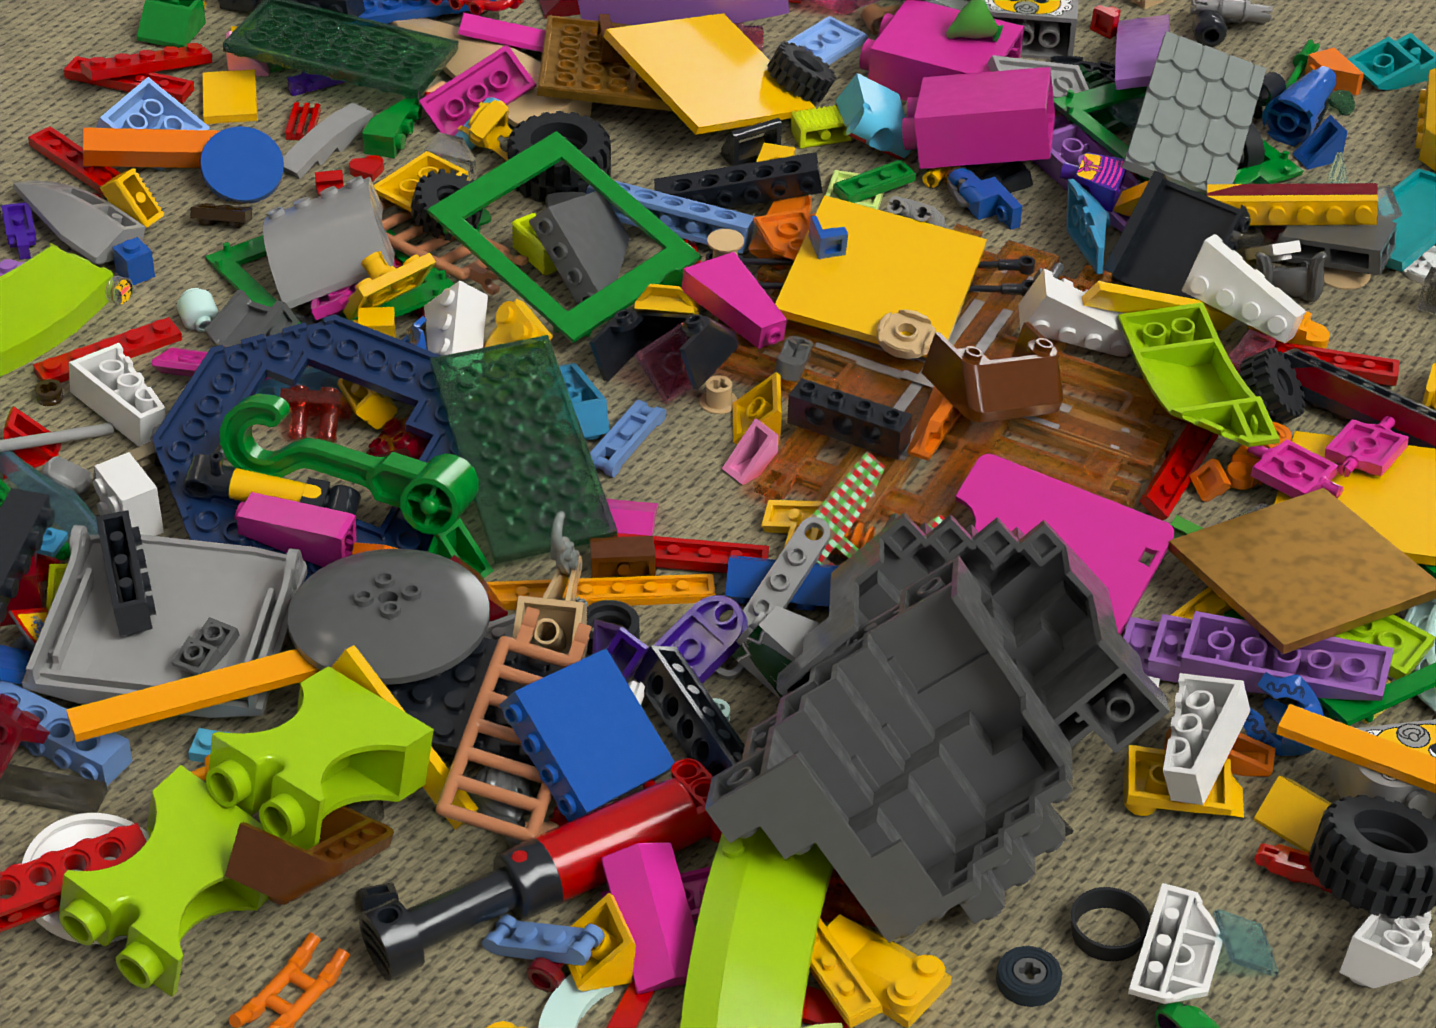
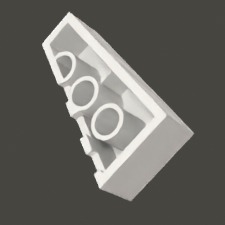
M458 281L424 305L425 318L427 319L428 351L445 357L449 365V379L452 376L453 380L456 381L465 402L479 392L488 295L462 281Z
M120 343L69 362L70 392L108 423H112L113 427L138 447L151 441L150 437L153 428L160 425L166 417L165 407L152 388L145 385L142 374L135 371L130 357H125Z

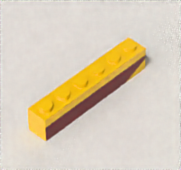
M1378 183L1207 184L1208 197L1240 209L1241 205L1245 206L1250 215V225H1377Z

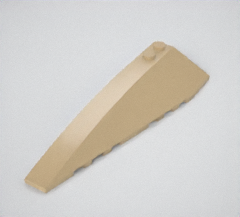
M427 18L398 20L391 23L405 38L414 39V45L418 49L424 48L427 51V57L431 60L437 59L439 61L438 66L452 78L460 75L505 46V44L459 35L460 27ZM510 47L537 86L507 105L509 108V124L516 127L520 122H526L528 117L533 115L540 116L544 112H549V114L556 113V111H564V113L569 114L575 112L582 117L584 115L590 117L592 102L537 96L541 62Z

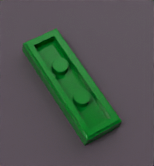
M897 160L833 184V192L841 200L856 203L914 182L916 173L903 161Z

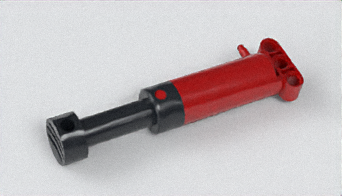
M691 758L678 760L671 767L672 779H666L659 783L651 780L642 785L643 790L497 853L493 859V871L408 909L398 899H392L362 912L359 916V926L371 960L385 980L391 981L422 967L425 963L424 949L509 911L517 918L527 920L607 884L601 858L637 843H671L674 853L696 844L700 839L707 836L714 842L719 843L722 832L705 810L713 776L697 760Z

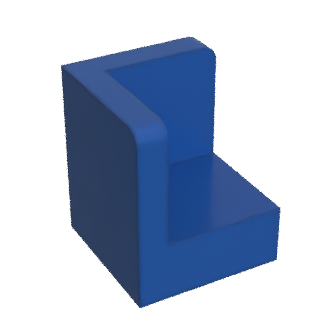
M810 216L808 237L818 259L846 255L848 232L845 226L822 229L817 216Z

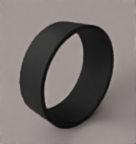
M1099 887L1084 892L1075 900L1071 908L1072 936L1077 946L1084 953L1102 961H1121L1132 957L1140 950L1149 927L1150 916L1145 905L1136 896L1118 888ZM1093 909H1115L1127 914L1135 921L1140 931V937L1129 944L1121 946L1100 944L1085 936L1078 928L1077 921L1083 914Z

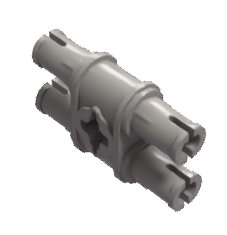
M1192 0L1191 6L1194 7L1190 8V14L1198 15L1205 10H1214L1227 23L1241 24L1244 21L1265 24L1266 21L1270 22L1272 14L1268 13L1272 12L1273 7L1271 5L1251 4L1248 0Z
M893 196L888 201L891 203L890 205L887 204L889 213L946 228L944 216L931 205L899 196Z

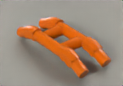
M309 932L301 946L297 947L294 954L288 959V963L256 997H253L240 1010L229 1017L230 1025L233 1028H239L246 1023H251L260 1017L267 1007L280 1014L267 1028H294L295 1023L337 981L342 973V968L351 955L345 950L338 948L329 963L327 962L323 970L317 975V979L308 976L302 971L310 962L313 952L321 941L320 937ZM289 982L305 990L294 1004L277 996Z

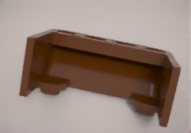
M1024 322L1012 357L989 360L979 348L973 346L956 349L940 332H936L921 372L964 417L978 423L1056 413L1060 410L1064 399L1057 349L1051 341L1046 339L1029 322Z
M342 806L329 813L322 820L319 844L305 850L246 822H241L225 876L267 895L268 899L276 904L286 905L290 901L303 897L389 848L394 830L382 822Z

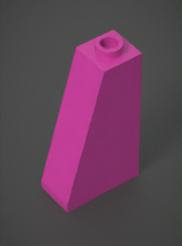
M735 252L684 268L681 288L683 292L758 349L784 340L786 317Z
M251 492L246 502H241L235 512L238 534L285 553L290 548L300 549L303 560L321 567L352 555L353 545L356 542V515L343 511Z

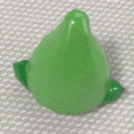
M970 0L958 13L948 28L946 35L949 39L993 37V41L997 42L1002 33L1003 25H997L988 9L986 0Z

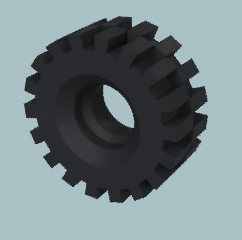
M788 42L781 43L767 65V70L771 73V77L777 79L776 82L779 85L785 86L784 89L788 92L792 91L795 96H801L806 101L810 99L814 103L816 101L818 103L821 102L836 80L833 69H830V66L824 63L821 57H816L813 54L814 52L805 50L803 46L799 45L798 47L792 42L790 44Z
M439 169L438 174H436L433 170L428 172L427 177L423 175L420 181L417 182L411 202V216L416 218L415 224L418 227L423 225L422 231L426 234L431 231L434 233L433 237L439 239V235L445 236V240L451 241L452 235L443 232V227L427 213V209L475 181L473 179L468 181V175L464 173L458 176L455 170H450L449 174L445 173V169ZM483 209L465 219L475 229L478 227Z
M1268 348L1244 359L1239 367L1242 371L1239 372V375L1256 397L1261 396L1272 422L1283 424L1302 416L1301 414L1305 411L1303 409L1305 402L1302 398L1305 396L1304 392L1300 389L1302 384L1300 380H1297L1295 376L1297 373L1295 369L1290 367L1291 362L1288 358L1284 359V354L1281 351L1278 352L1276 348Z

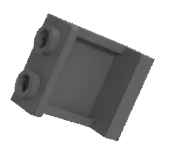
M237 290L205 329V334L215 347L223 345L226 348L241 344L240 340L256 335L265 334L267 337L282 333V328L297 325L299 320L285 302L277 300L272 307L251 301L244 291Z

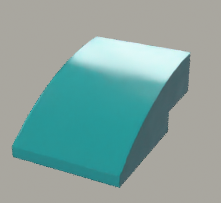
M1412 33L1396 41L1388 36L1348 58L1352 64L1364 73L1363 77L1377 89L1395 90L1427 81L1429 70L1436 68V53Z

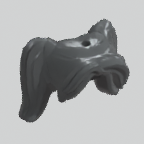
M1324 251L1315 254L1310 263L1302 261L1299 267L1291 269L1274 267L1268 255L1262 252L1256 253L1257 270L1265 276L1264 278L1274 287L1281 289L1289 297H1300L1304 301L1315 302L1322 295L1324 285L1323 266L1328 257Z

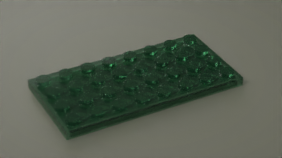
M263 0L223 42V51L238 57L257 59L262 63L269 62L281 65L287 69L293 68L306 71L308 74H318L330 77L332 80H342L362 87L367 86L379 89L381 92L403 95L410 99H418L459 49V41L289 0Z
M548 335L430 358V367L459 456L467 460L475 469L479 479V491L474 502L495 564L551 552L552 526L555 516L560 511L565 513L562 536L568 537L570 542L574 543V547L590 544V539L617 537V527Z

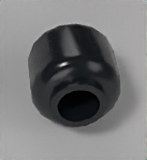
M1214 10L1200 12L1192 22L1195 39L1198 43L1203 44L1202 46L1215 47L1221 44L1227 35V27L1223 17Z

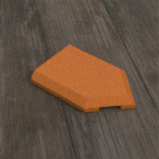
M806 209L754 217L753 222L772 253L795 261L809 230L810 222Z

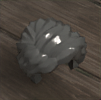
M491 767L483 768L476 776L472 777V779L534 798L529 779ZM467 792L479 808L476 812L525 827L523 817L530 814V811ZM506 836L510 847L522 843L520 840Z

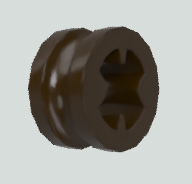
M43 380L35 386L37 402L40 405L54 406L59 404L64 398L62 384L57 380Z

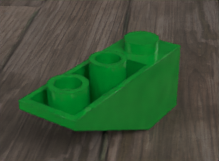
M413 93L370 119L362 133L364 154L395 159L399 150L404 149L407 136L412 135L416 120H420L422 116V106L419 104L418 93Z

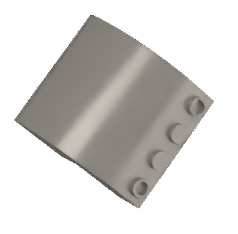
M362 176L352 178L346 182L347 186L336 189L335 186L329 187L321 191V196L311 200L310 197H303L295 201L293 207L285 210L283 207H278L267 213L268 216L265 217L263 224L265 249L281 301L285 302L290 309L369 278L370 276L363 269L361 263L363 259L374 252L381 251L387 264L390 267L394 266L395 252L381 222L383 206L370 177L365 179Z

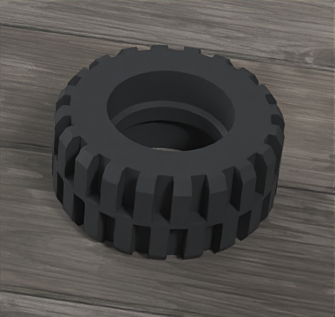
M556 111V113L550 114L549 112H544L540 116L533 115L528 117L526 122H520L513 129L507 140L509 160L557 131L608 176H611L610 136L599 122H593L592 118L586 115L582 117L578 113L571 112L569 114L564 113V111ZM560 161L516 189L517 191L520 190V193L525 197L531 196L534 201L541 202L542 200L545 201L548 194L560 192L586 193L589 184L563 161Z
M1357 795L1354 798L1346 796L1336 800L1327 807L1309 852L1312 871L1325 889H1330L1333 896L1339 900L1344 899L1349 902L1350 906L1358 910L1362 908L1368 910L1370 914L1377 916L1384 914L1388 918L1398 919L1400 916H1404L1406 919L1414 918L1417 915L1421 916L1429 912L1436 906V822L1433 819L1424 817L1422 812L1415 808L1405 807L1404 803L1395 800L1391 802L1379 796L1370 798L1367 795Z

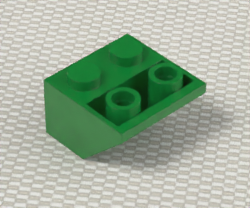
M145 0L137 33V41L177 48L186 47L206 24L203 0Z

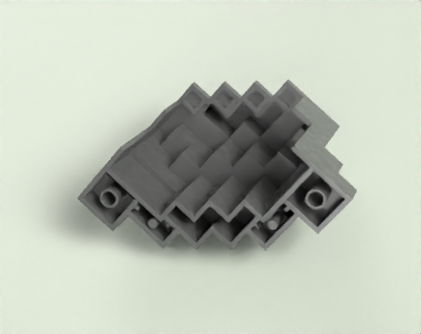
M903 512L831 573L829 617L804 637L803 653L778 673L776 689L782 696H785L809 682L811 667L840 651L841 645L859 631L860 626L899 604L902 589L959 556L981 587V602L1004 634V649L1067 738L1071 748L1094 730L1117 754L1170 712L1166 695L1143 672L1140 655L1117 631L1108 587L1045 520L1041 521L1025 535L1018 527L1010 531L998 517L980 532L972 524L964 529L951 514L932 529L926 522L918 527Z
M958 556L902 589L899 604L860 626L859 631L841 645L840 651L811 667L809 682L780 698L776 714L748 730L742 760L712 777L705 810L729 843L740 837L746 839L752 836L761 826L784 859L795 853L797 855L806 853L816 842L889 943L898 937L905 938L911 935L919 925L929 920L936 921L947 913L948 909L957 904L961 905L974 924L983 919H993L1001 913L1002 909L1005 908V890L1014 885L1022 886L1036 874L1035 857L1044 852L1051 853L1057 850L1066 841L1065 824L1050 803L1056 804L1063 801L1073 791L1071 744L1004 649V634L981 602V587Z

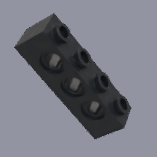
M803 378L800 379L788 395V424L896 460L901 457L910 443L913 414Z

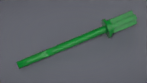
M1313 39L1308 40L1301 52L1294 56L1293 65L1295 69L1286 83V89L1293 83H1296L1301 72L1305 70L1308 55L1319 50V43H1314Z

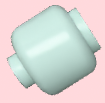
M191 288L183 292L176 305L185 328L189 330L196 329L199 332L205 331L219 313L211 293L199 288Z

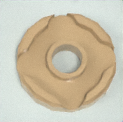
M904 309L894 314L890 312L879 321L877 340L885 352L895 357L904 359L919 358L929 352L936 330L931 325V320L927 316L917 311ZM907 331L912 333L913 335L905 336L902 335L900 332Z

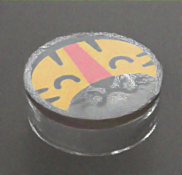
M120 275L110 279L106 286V298L110 303L121 306L132 297L133 283L130 279Z

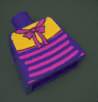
M1086 153L1079 166L1064 162L1060 178L1065 180L1074 179L1106 211L1112 212L1125 179L1126 169L1122 168L1124 159Z

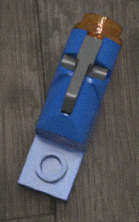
M950 166L945 171V185L959 207H966L978 220L997 215L998 220L1004 222L1011 230L1020 227L1023 206L995 177L980 180L965 166Z

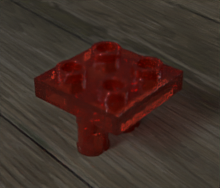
M303 385L291 386L290 389L281 388L280 397L288 402L290 407L289 413L291 414L288 438H307L309 416H319L320 425L317 439L325 441L329 439V442L337 441L338 418L350 419L352 411L350 404L338 389L321 387L320 391L309 390V387Z

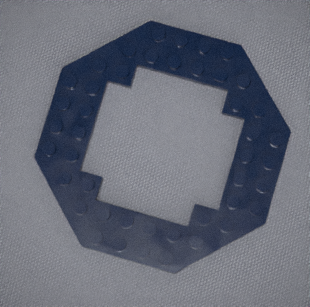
M337 315L323 317L322 322L308 326L306 323L282 328V333L267 337L265 334L245 338L240 340L241 344L224 348L223 345L210 348L152 437L155 452L189 540L251 546L286 555L287 553L238 534L235 512L241 502L217 495H212L210 498L205 499L197 498L187 493L182 486L191 460L195 455L205 454L210 456L211 453L219 452L222 448L220 445V427L225 415L245 397L255 395L266 377L295 387L307 366L319 369L414 406L415 408L405 424V431L430 440L419 459L420 461L427 463L434 456L444 453L457 455L467 460L475 469L479 482L490 464V455L480 440L479 431L471 414L468 413L465 407L464 398L452 376L449 379V365L444 356ZM392 506L380 528L356 519V543L383 544L398 549L428 552L434 534L422 533L413 528L405 520L401 508ZM304 560L307 565L305 581L323 567Z

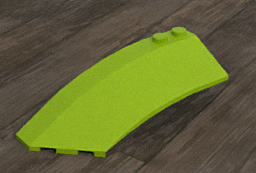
M49 242L50 247L29 261L0 276V377L53 349L84 326L116 296L113 272L105 267L100 268L72 252L71 254Z
M1203 302L1118 314L1119 323L1144 380L1158 402L1171 415L1247 447L1279 443L1280 438L1261 396L1256 397L1238 374L1217 335Z
M761 826L752 836L746 839L740 837L731 843L722 833L707 880L697 921L684 992L680 1028L801 1027L804 999L817 928L834 868L816 842L806 853L802 855L795 853L784 859Z

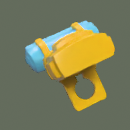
M488 97L484 102L481 101L478 104L479 108L464 126L460 125L454 139L457 145L464 150L471 151L475 146L493 150L504 160L508 161V153L501 149L498 139L500 136L509 138L512 132L508 126L509 108L501 100Z

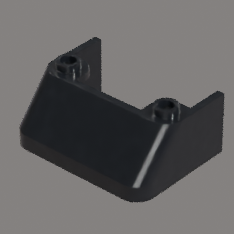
M629 309L617 312L615 317L589 342L602 379L606 382H609L639 350L681 353L693 390H698L739 346L736 333L733 330L707 316H702L701 314L683 315L640 312Z

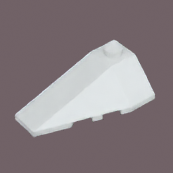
M1431 910L1421 916L1417 915L1414 918L1407 919L1404 916L1396 919L1388 918L1384 914H1379V916L1371 914L1352 936L1339 973L1349 977L1351 981L1358 985L1368 986L1372 989L1419 975L1432 956V948H1430L1432 931L1429 930Z

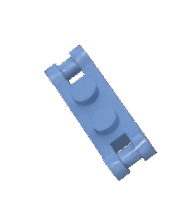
M637 400L589 453L586 467L594 471L597 469L603 470L605 475L614 478L620 472L621 466L654 428L662 424L666 418V410L658 406L655 408L649 407L647 402Z
M504 914L497 921L496 930L489 932L483 939L482 944L487 951L499 956L532 960L536 957H542L556 963L584 965L591 957V949L598 947L605 935L594 924H587L585 928L517 921L514 917Z

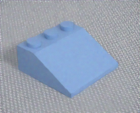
M149 77L99 118L95 127L174 130L210 129L207 124ZM152 167L161 171L165 169L163 167Z

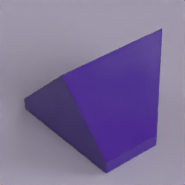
M594 619L592 654L607 648L627 682L639 667L648 650V646L623 627Z

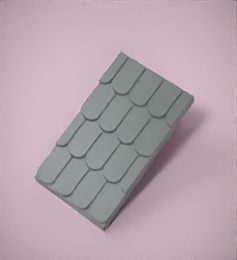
M1166 31L1122 168L1147 178H1151L1153 172L1158 171L1165 174L1168 181L1196 192H1202L1207 196V184L1234 183L1266 68L1256 64L1253 65V63L1232 55L1229 56L1222 51L1206 45L1202 46L1203 44L1182 36L1178 37L1177 34Z

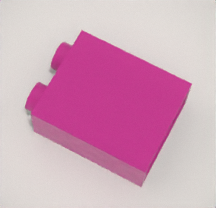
M905 0L895 15L885 14L880 25L877 40L867 39L860 54L859 66L860 69L869 71L868 79L898 93L901 100L907 101L908 97L919 96L923 77L991 72L987 62L992 55L1021 59L1024 26L994 19L998 26L1003 25L1002 33L997 42L993 41V37L949 39L946 32L961 10L922 0Z
M1051 67L923 77L919 96L907 98L908 118H903L902 120L904 149L918 150L920 169L1050 159L1055 124Z

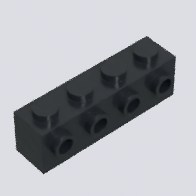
M128 510L97 516L96 521L119 635L123 636L151 630L153 627L150 616L157 615L153 595L146 596V592L152 591L148 572H141V569L147 568L144 550H137L136 547L143 545L139 526L132 527Z

